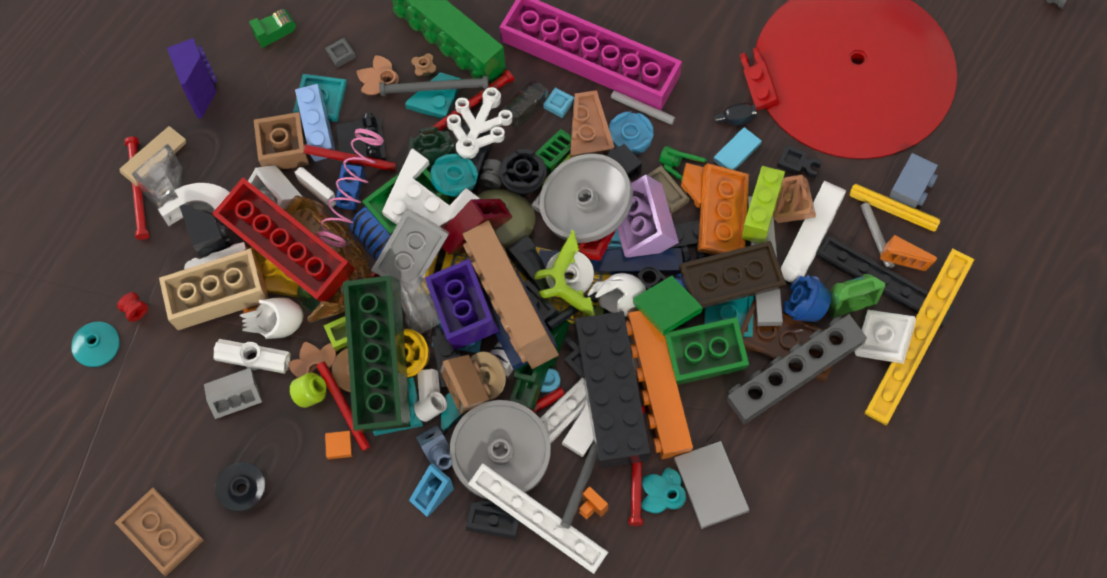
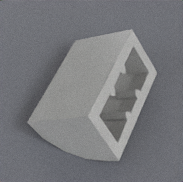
M251 368L204 384L206 400L215 419L262 402Z

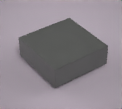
M345 38L325 48L326 53L337 68L356 58L355 52Z

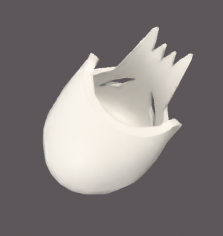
M619 273L612 275L604 282H596L590 289L588 296L597 292L595 297H599L600 307L605 308L611 313L624 311V316L627 317L628 313L639 311L633 304V298L647 290L640 279L630 274Z
M288 298L259 300L261 305L256 311L240 315L245 318L242 322L246 323L243 325L246 328L242 331L260 333L265 336V339L287 337L294 333L303 321L302 308Z

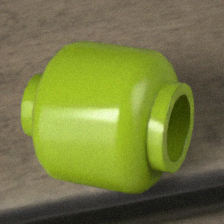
M313 372L306 373L291 382V398L294 403L302 408L311 407L325 398L326 383L318 374Z

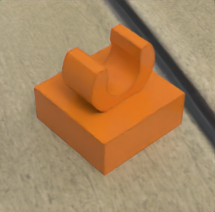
M591 487L583 493V501L585 503L579 508V513L586 520L594 512L602 517L608 511V503Z

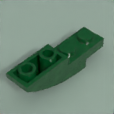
M564 321L550 331L558 346L556 348L558 354L569 327V321ZM558 356L534 369L531 368L529 363L516 369L513 376L517 381L509 401L519 403L534 411L549 366H555Z

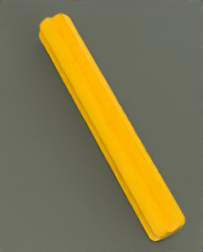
M854 184L850 191V196L855 199L869 203L874 207L931 231H936L940 224V219L861 185Z

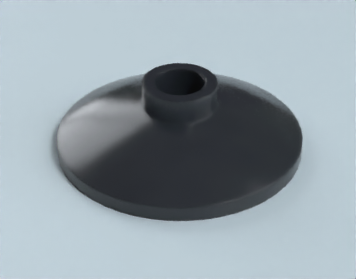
M233 463L224 468L217 477L215 483L216 497L220 504L228 510L237 512L249 510L262 499L266 486L265 478L262 472L251 463ZM245 485L246 490L243 493H239V487Z

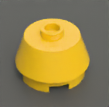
M403 329L408 378L419 373L427 365L430 353L427 343L420 333L411 329Z

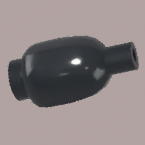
M747 102L731 105L725 109L724 113L715 114L716 123L726 122L732 126L748 124L754 118H757L755 104L750 105Z

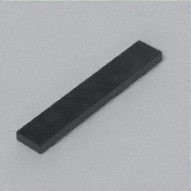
M829 235L815 255V257L854 279L865 274L878 278L885 283L882 295L918 314L929 291ZM950 305L946 315L944 316L939 326L940 328L944 326L948 317L952 313L955 307L954 305Z

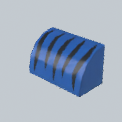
M365 206L353 218L352 221L354 223L350 224V231L373 259L377 261L391 235Z

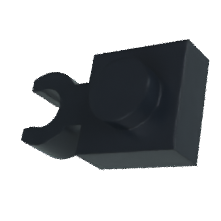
M786 144L777 168L795 175H799L800 171H804L808 177L816 178L817 171L812 170L810 167L820 169L822 162L815 158L806 159L808 152Z

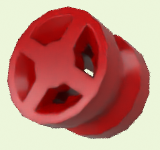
M136 292L127 293L117 303V308L121 312L126 313L125 317L130 322L141 319L148 311L147 304L140 301V297Z

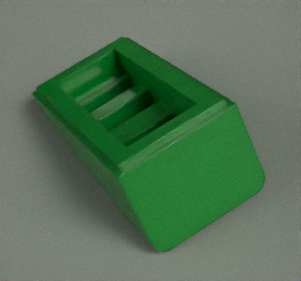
M560 129L535 153L544 161L548 174H551L570 154L571 135ZM561 138H564L565 140H567L568 142H570V144L567 145V144H565L564 142H562L560 139H561ZM558 144V145H560L561 147H563L564 149L561 150V149L557 148L555 145ZM551 149L558 153V155L556 156L553 153H551ZM546 155L552 158L553 160L550 161L547 158H545Z

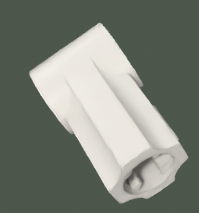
M434 369L421 370L417 373L419 401L414 405V411L417 417L425 422L444 412L447 408L446 399L440 393L438 371Z

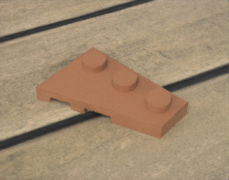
M597 90L576 93L573 102L570 159L583 154H608L614 148V143Z

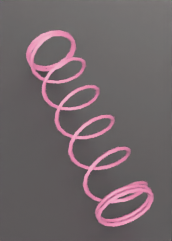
M356 129L354 134L357 138L351 141L352 149L360 157L348 158L343 162L345 169L355 178L345 177L336 181L339 191L348 198L338 197L328 202L330 209L341 218L322 220L321 226L324 231H319L316 235L324 243L332 246L345 247L346 241L328 232L323 226L324 221L354 222L337 213L331 207V202L333 200H350L361 203V201L343 192L338 186L339 181L352 179L369 183L348 170L346 162L352 159H360L376 163L355 150L353 142L361 140L371 145H382L384 142L379 134L367 129ZM359 133L368 134L377 139L363 137ZM323 236L335 239L339 242L331 241Z

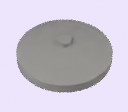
M583 154L563 162L548 176L540 194V212L546 225L558 237L567 240L571 230H574L577 243L592 242L609 235L621 225L631 208L633 189L626 171L617 161L601 154Z
M494 400L474 407L460 419L451 437L450 458H452V466L456 476L469 491L487 499L485 496L468 485L482 463L524 493H528L541 481L550 461V439L543 422L529 408L513 401Z

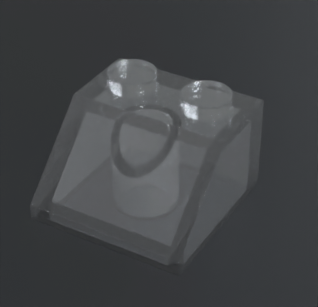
M167 144L135 170L132 175L144 195L158 208H161L166 202L178 198L174 190L181 187L183 168L171 146Z

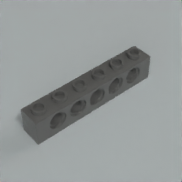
M850 314L844 318L841 316L835 318L829 323L830 327L828 329L816 331L809 337L810 341L804 345L798 343L789 350L790 354L785 358L777 357L769 364L770 368L764 372L761 370L756 371L749 377V382L743 386L739 383L729 390L730 394L727 397V402L743 425L864 345L867 337ZM836 336L840 338L842 343L840 345H833L829 338ZM818 350L822 357L818 359L812 358L809 351ZM797 363L801 366L802 370L800 372H793L789 369V365ZM773 376L778 377L782 384L773 386L769 383L768 379ZM757 390L761 393L762 397L758 400H753L749 397L748 392Z

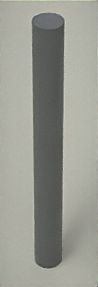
M594 441L560 525L563 528H570L596 463L597 456Z

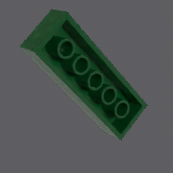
M389 275L343 282L353 431L372 432L411 427L400 280Z

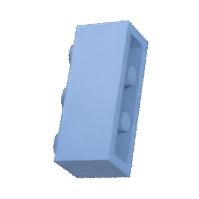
M318 84L295 89L307 145L335 150L323 93ZM311 155L314 161L327 159L324 157Z

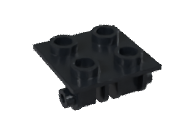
M365 113L362 121L336 124L338 147L341 152L358 155L351 147V141L357 138L354 134L356 129L373 131L384 140L381 118H376L372 113ZM359 133L363 137L377 139L371 135ZM361 140L353 142V147L361 155L376 159H386L384 142L382 145H371Z

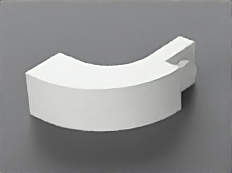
M210 183L189 184L174 190L178 198L166 202L158 210L167 225L170 226L183 218L180 205L185 204L201 211L213 213L230 192Z

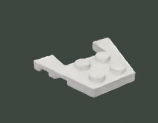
M412 148L382 212L385 217L398 225L406 209L409 208L444 228L471 199L480 198L468 189H465L451 205L445 203L415 180L428 167L429 161Z

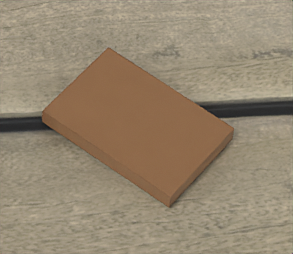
M154 487L115 522L164 576H167L204 541Z

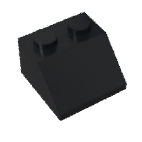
M185 204L179 206L192 244L201 259L213 252L227 249L232 245L223 223H217L214 215Z

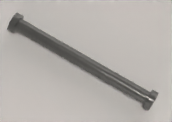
M485 75L483 78L401 84H386L382 82L379 85L381 96H386L388 93L477 87L487 89L489 88V77Z

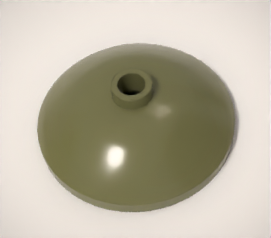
M491 189L476 195L480 199L500 198L512 215L508 222L495 230L504 248L524 235L528 237L531 235L535 226V212L525 197L506 189Z

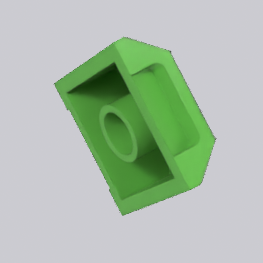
M865 274L861 277L835 284L830 290L831 303L828 308L832 319L877 305L885 288V283L872 275Z

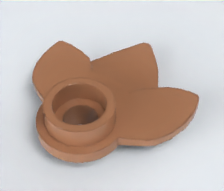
M376 55L374 57L373 68L360 69L356 72L359 80L364 84L361 92L367 95L380 93L379 85L382 82L386 84H399V77L392 70L391 62L382 56Z
M304 342L300 350V359L288 362L289 368L296 377L319 371L317 365L323 361L326 362L330 369L336 358V351L331 343L319 350L314 345Z

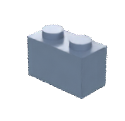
M912 153L896 181L889 198L915 209L917 205L922 206L928 196V193L925 192L927 186L932 188L938 175L934 174L938 165Z

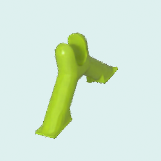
M571 230L552 268L539 270L535 273L534 279L551 278L554 281L553 288L539 291L538 294L542 298L560 296L587 317L595 316L592 298L584 297L582 290L576 291L566 283L565 273L569 265L575 263L574 256L579 252L575 231Z

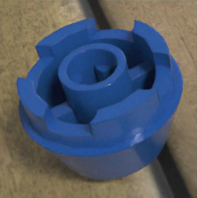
M807 275L804 278L799 276L789 288L792 291L789 301H784L783 305L785 313L789 314L793 320L817 322L825 315L830 306L831 293L818 277Z

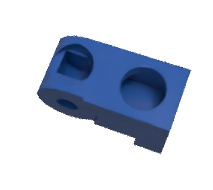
M342 164L339 179L345 177L355 178ZM346 165L353 174L365 180L366 174L361 166ZM345 179L340 180L338 186L347 195L359 200L364 182ZM337 189L336 198H348ZM336 200L337 208L357 210L359 203Z

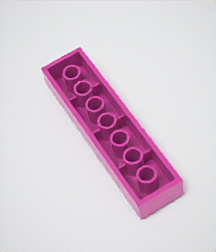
M516 0L500 25L501 42L659 110H662L681 76L682 61L539 0Z

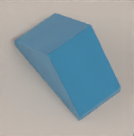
M432 463L429 465L409 501L427 517L454 490L452 481Z

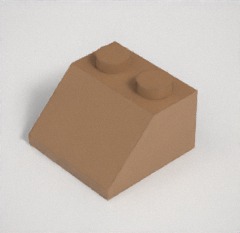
M466 355L443 361L440 372L460 416L466 414L474 407L489 401L488 396H491L490 390L485 382L481 383L478 376L480 369L475 360L471 361L470 356Z

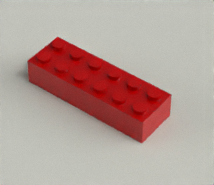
M242 178L212 213L324 306L355 270L347 260L245 178Z

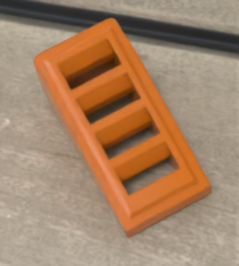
M894 235L884 246L880 259L926 271L936 261L937 257Z

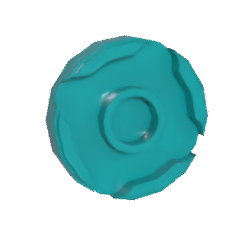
M446 154L435 161L430 177L432 184L438 191L455 197L459 196L465 189L472 191L476 185L478 173L476 166L468 158H461V155Z

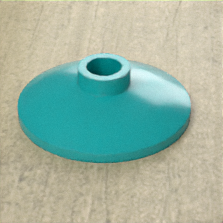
M88 323L81 327L73 337L71 344L73 356L80 364L87 367L105 365L117 354L120 338L115 328L108 323ZM96 338L94 344H89L92 339Z

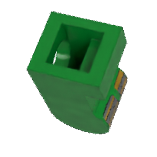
M280 9L272 16H268L260 21L257 18L249 21L252 32L261 48L292 33L296 28L294 20L286 9Z

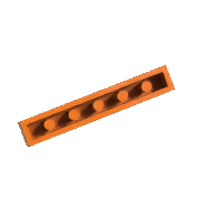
M640 311L630 312L626 320L627 332L632 340V344H630L632 359L636 358L638 367L635 368L636 378L638 382H642L644 391H641L642 402L644 406L648 405L650 413L647 414L649 429L654 430L655 438H653L655 453H659L662 460L691 452L693 445L665 336Z

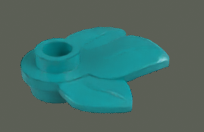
M667 467L662 476L650 474L642 478V486L648 494L641 502L643 510L651 513H661L667 508L679 509L684 505L686 492L681 487L680 475L674 469ZM672 493H677L676 498L669 499Z

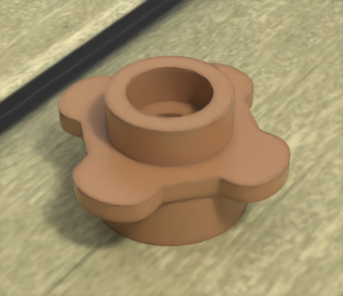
M427 53L424 56L412 59L411 62L415 66V74L417 76H429L436 71V65L432 62L433 56Z

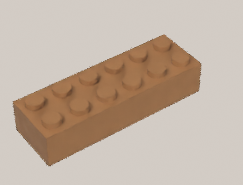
M489 220L463 233L467 242L463 246L471 258L472 264L482 280L481 283L487 294H489L491 303L497 314H499L500 321L505 331L509 334L510 341L522 362L528 361L531 368L534 369L558 356L556 348Z

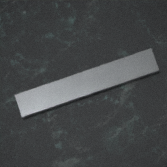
M748 196V210L753 196ZM773 218L766 242L771 241L777 257ZM751 241V246H752V245H756V244H760V243H756V242H752V241ZM780 289L755 295L757 326H782Z

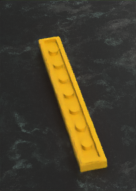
M952 248L916 316V324L904 364L891 363L865 411V415L887 426L975 259Z

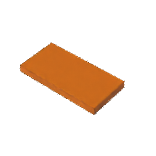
M709 163L704 166L698 240L699 252L717 255L745 247L746 240L742 239V234L747 216L749 174Z

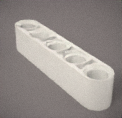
M827 181L823 182L813 202L816 217L804 220L781 267L786 281L793 283L799 276L805 278L845 196V189Z

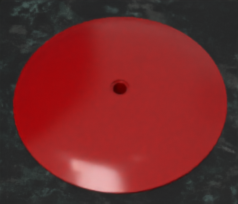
M789 0L768 20L756 44L763 60L767 64L779 100L778 103L765 109L773 120L791 137L825 154L850 159H871L902 152L921 142L938 127L949 111L954 99L957 84V67L950 42L938 23L923 8L911 0ZM755 57L753 60V65L758 64Z

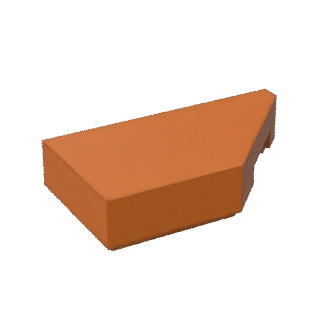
M686 163L681 187L695 201V206L700 208L704 167Z

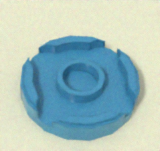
M632 111L623 112L611 120L609 131L614 147L618 148L625 144L636 155L644 152L651 145L653 126L650 120L643 114L638 112L637 114L632 113Z

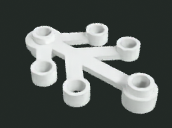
M490 87L484 91L483 105L476 119L469 110V101L466 98L456 100L455 109L462 115L470 129L468 136L461 128L460 116L453 114L447 118L448 128L454 132L458 139L456 151L464 159L474 158L480 147L494 142H502L505 138L504 129L499 126H507L512 123V113L509 110H502L499 112L498 117L486 121L491 108H496L501 103V94L496 88ZM491 130L490 135L478 138L480 133Z

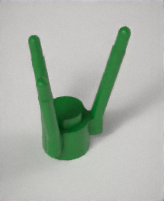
M669 146L664 147L659 162L664 164L663 168L680 181H682V175L673 167H679L682 158L707 162L706 158L680 152Z

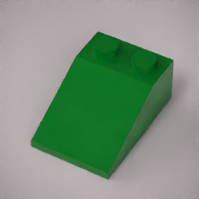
M425 169L415 180L445 203L450 204L448 196L434 187L431 182L430 173ZM399 174L362 201L390 235H392L397 225L385 217L382 210Z

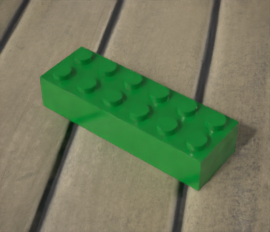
M392 0L393 12L399 18L403 17L407 20L413 30H419L430 44H436L446 57L450 56L454 59L460 69H466L471 73L473 79L483 78V76L488 75L490 85L506 70L504 47L447 0Z

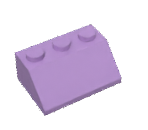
M644 175L631 183L633 189L631 208L624 221L617 228L625 257L659 254L679 243L662 183L648 175Z

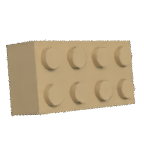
M251 248L159 278L168 320L177 330L258 305L259 300L269 299L259 259Z

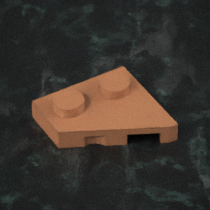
M803 175L785 177L774 212V220L782 223L815 218L816 213L807 179Z

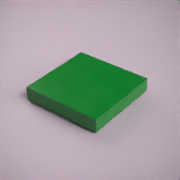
M673 276L633 298V304L662 335L667 334L702 312V306Z

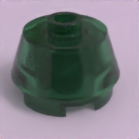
M438 127L419 130L420 135L409 140V152L413 148L429 161V165L426 168L428 172H431L432 166L439 157L453 153L454 141L452 137H450L447 130L446 132L438 131Z

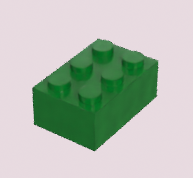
M737 317L672 331L664 335L677 385L746 370L749 366Z

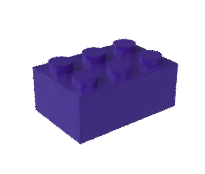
M470 259L425 277L445 336L454 350L500 332L481 280Z

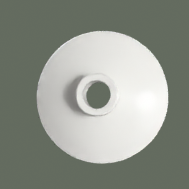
M560 252L549 260L546 269L552 268ZM578 252L574 256L575 263L570 264L566 273L571 272L574 277L570 280L566 279V283L576 291L582 290L585 293L592 284L594 270L590 260L584 254ZM546 278L549 287L553 288L554 281L551 278Z

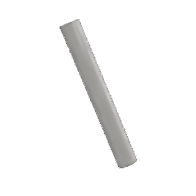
M616 90L611 95V99L670 125H673L676 119L675 116Z
M864 203L860 207L881 256L886 242L870 204ZM883 260L886 268L890 269L895 266L894 263Z

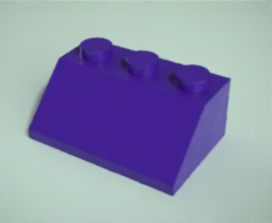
M192 38L170 46L167 49L180 84L199 119L203 117L217 92L213 84L217 82V79L202 45L197 47Z

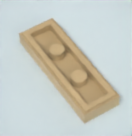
M168 126L120 168V173L134 185H140L186 144V139Z

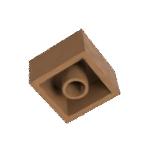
M299 112L254 120L258 161L261 167L276 165L279 170L309 165L308 154L303 153L304 145L307 143Z

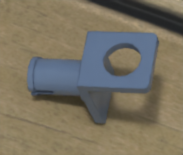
M438 426L416 437L431 464L433 463L441 471L448 469L452 465L450 446Z

